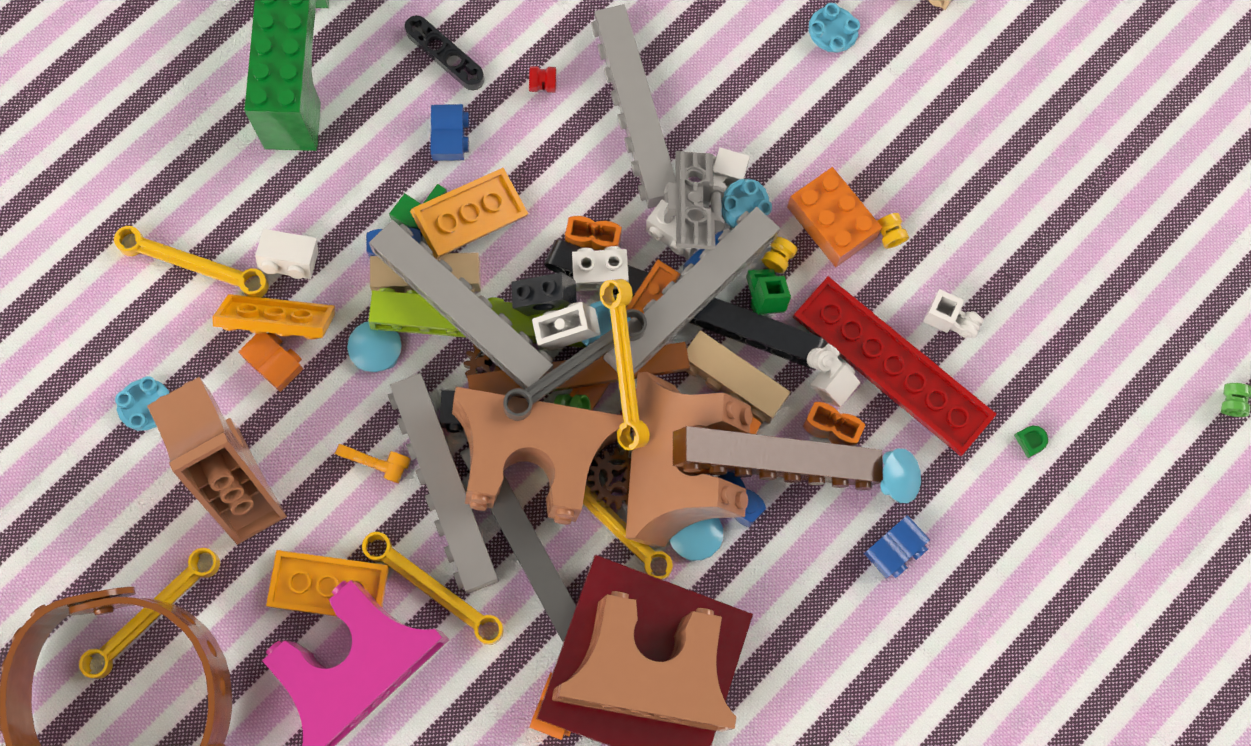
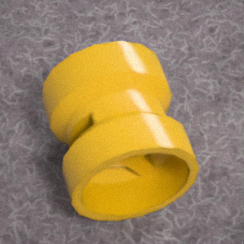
M892 213L877 220L882 226L880 233L883 238L881 241L885 249L896 247L909 239L906 229H903L901 226L902 219L899 213Z
M777 236L770 244V251L764 254L761 261L767 268L774 269V272L783 274L788 267V260L792 259L798 250L792 242Z

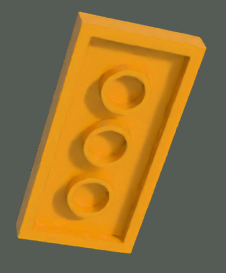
M504 168L418 205L410 211L429 248L433 251L435 259L528 215Z
M228 294L213 315V327H222L228 331L241 329L249 330L256 334L269 332L277 333V335L284 337L297 335L304 336L306 339H318L324 337L335 316V305Z
M276 550L266 606L337 617L329 601L334 596L332 591L341 582L346 581L348 583L350 580L362 584L365 590L383 607L389 566Z

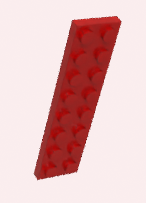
M829 276L826 277L793 315L797 322L812 334L825 339L828 344L834 346L839 351V356L960 456L967 451L997 415Z

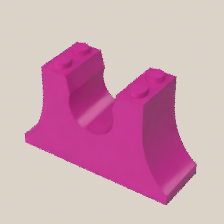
M350 580L348 583L343 581L332 591L334 596L329 599L337 617L346 623L352 635L350 653L342 663L332 668H325L316 660L311 651L299 643L285 640L282 643L280 641L274 643L266 651L268 656L262 661L286 688L297 707L303 729L302 746H336L449 641V638L437 629H415L399 622L376 602L362 584Z

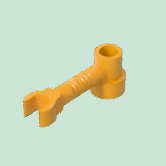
M338 444L335 452L340 457L385 472L384 479L398 484L404 469H408L411 458L390 451L387 461L342 444Z

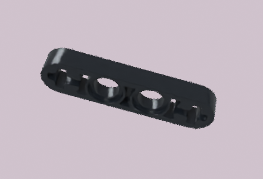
M415 15L407 19L405 22L406 34L415 45L466 89L474 91L482 87L485 80L484 73L477 63L422 16ZM413 26L417 28L421 26L423 34L426 35L424 39L423 35L418 30H415L413 32ZM432 40H440L443 43L438 50L430 49L428 44ZM451 56H458L461 62L457 66H450L447 64V59ZM465 67H466L467 72H468L470 75L473 76V75L477 74V80H476V81H475L474 79H470V80L468 81V75H467V73L464 71V68H465Z

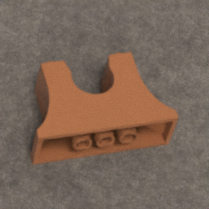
M638 372L636 397L639 420L647 425L650 436L646 446L632 450L626 538L652 547H665L675 534L696 522L713 518L745 517V508L748 505V496L745 488L718 477L685 472L684 467L673 466V431L690 426L749 434L753 418L751 406L726 393L681 394L675 385L649 372ZM633 429V441H634V436H636V432H635V430Z
M200 377L185 383L182 387L159 397L156 401L147 405L166 446L170 460L169 465L172 471L237 545L287 517L257 465L239 428L231 418L224 419L213 395Z
M456 387L452 414L461 423L466 433L471 458L465 504H470V508L480 511L493 508L501 490L504 479L503 472L512 464L531 462L541 467L549 479L550 489L546 498L548 518H553L555 523L564 525L576 522L582 510L590 464L605 447L616 442L617 430L624 423L623 416L537 401L532 405V411L526 419L515 421L507 417L504 412L505 395ZM512 397L507 407L514 413H522L528 409V402L524 398Z
M612 591L611 595L607 594L598 602L593 635L586 656L577 671L566 682L554 688L553 701L720 732L735 729L736 716L723 698L717 677L716 655L721 616L714 615L713 610L697 608L696 612L693 611L683 617L674 635L675 645L670 658L665 662H656L643 656L634 641V628L638 621L636 600L628 599L629 594Z

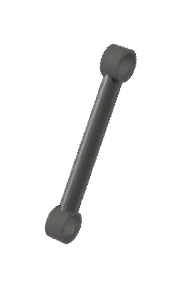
M629 309L626 310L627 318H637L642 324L641 331L629 333L630 341H636L644 335L647 319L641 311ZM613 330L608 331L525 390L519 388L510 390L505 395L503 404L507 417L515 421L526 419L530 415L534 403L615 348ZM514 396L524 397L528 402V409L522 413H514L507 407L509 400Z

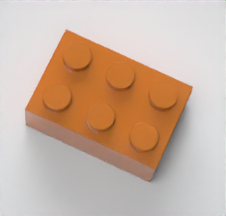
M833 167L791 195L787 208L835 268L877 239L882 229V226Z

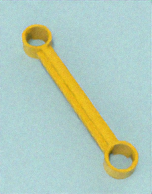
M124 226L115 233L114 243L126 256H136L141 253L238 286L246 296L261 298L268 291L269 282L263 272L258 269L250 268L243 272L146 239L133 226ZM129 234H135L136 245L125 249L124 245L121 244L123 238ZM252 276H259L260 284L262 285L256 291H249V288L245 286L246 281Z
M614 279L607 280L602 284L600 299L603 305L610 309L624 420V423L619 426L620 429L617 430V439L622 448L633 450L646 446L650 434L647 425L639 420L626 314V306L630 304L633 296L632 288L626 280ZM615 285L619 290V294H617L616 300L613 296V288ZM631 427L636 432V436H634V441H632L630 436Z
M585 485L583 505L644 563L646 574L654 576L651 574L653 571L650 567L654 557L664 558L667 562L666 574L654 577L661 580L667 579L673 568L670 556L662 551H654L649 545L627 539V524L610 507L606 508V503L603 500L598 503L596 501L598 495L596 493L590 494V488Z
M372 532L364 538L362 550L371 561L384 562L474 629L475 636L481 643L493 645L500 641L504 629L497 617L483 615L392 548V543L385 534ZM385 540L387 544L385 553L381 556H370L367 551L369 542ZM488 622L497 623L499 626L498 635L493 639H482L478 632L480 624L483 626Z
M208 548L194 550L188 558V567L154 599L173 604L197 580L212 577L217 573L220 567L218 555ZM203 553L212 555L213 565L211 569L207 572H198L199 555ZM143 608L100 649L86 651L79 660V668L82 674L94 679L106 677L112 670L113 659L161 614L155 610ZM99 653L105 659V666L101 672L91 674L90 663L93 659L91 656Z

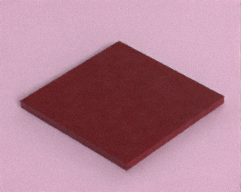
M594 555L536 719L607 746H712L716 733L714 730L552 700L554 688L566 682L577 671L585 658L593 635L598 602L607 594L611 595L612 591L629 594L628 599L636 600L638 621L634 628V641L643 656L656 662H665L670 658L675 645L674 635L683 617L693 611L696 612L697 608L710 609L714 611V615L721 616L716 667L718 683L725 702L753 617L752 613Z

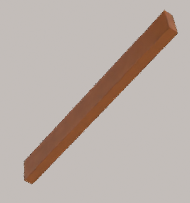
M686 342L663 346L634 374V379H637L638 372H649L657 376L689 371L690 363ZM603 355L552 392L619 382L618 372L603 359ZM567 360L552 362L553 370ZM503 370L467 376L469 389L506 395L512 389H523Z

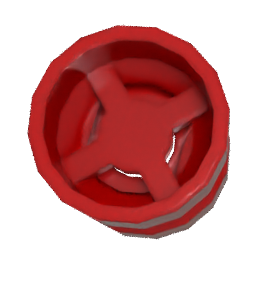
M530 66L529 92L546 90L547 93H556V67L540 69L538 66Z

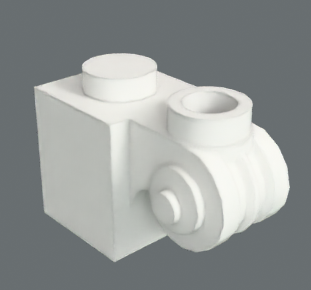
M720 147L717 156L713 155L714 186H720L725 192L727 186H730V184L739 179H744L750 156Z
M939 289L928 308L923 322L946 333L952 330L964 338H976L983 323V318L974 311L964 313L961 311V307L965 300Z
M827 344L822 349L814 348L807 356V363L811 368L821 370V372L811 382L810 386L825 403L841 407L861 382L854 375L855 370L849 364L841 362L837 358L840 353L834 346Z

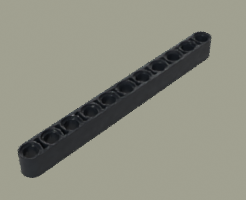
M554 240L544 266L555 273L562 272L573 279L572 252H577L581 247L562 240ZM628 265L629 284L634 296L649 273ZM613 289V295L617 296L619 290ZM718 298L711 300L689 322L690 324L811 368L807 363L809 352L814 348L822 349L828 344L825 339L766 316L758 315V313Z

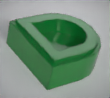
M1029 426L1014 435L1027 458L1040 453L1048 444L1047 432L1039 426Z

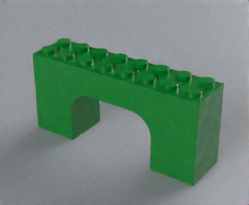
M255 0L244 111L264 149L317 151L321 102L312 78V45L316 8H329V0Z

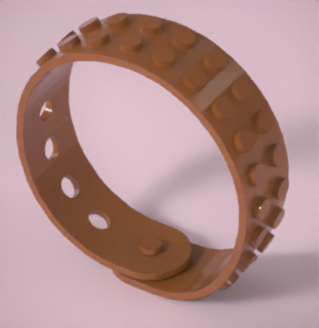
M135 587L95 591L64 598L47 606L45 604L41 605L30 614L31 618L15 632L8 654L2 663L0 731L5 745L41 746L35 731L32 714L34 672L39 654L48 636L68 615L75 616L94 613L95 616L112 613L117 608L137 605L155 610L178 626L192 642L202 662L206 676L208 714L200 746H226L224 742L228 734L232 714V688L226 658L209 629L190 612L177 605L160 600L130 597L136 594Z

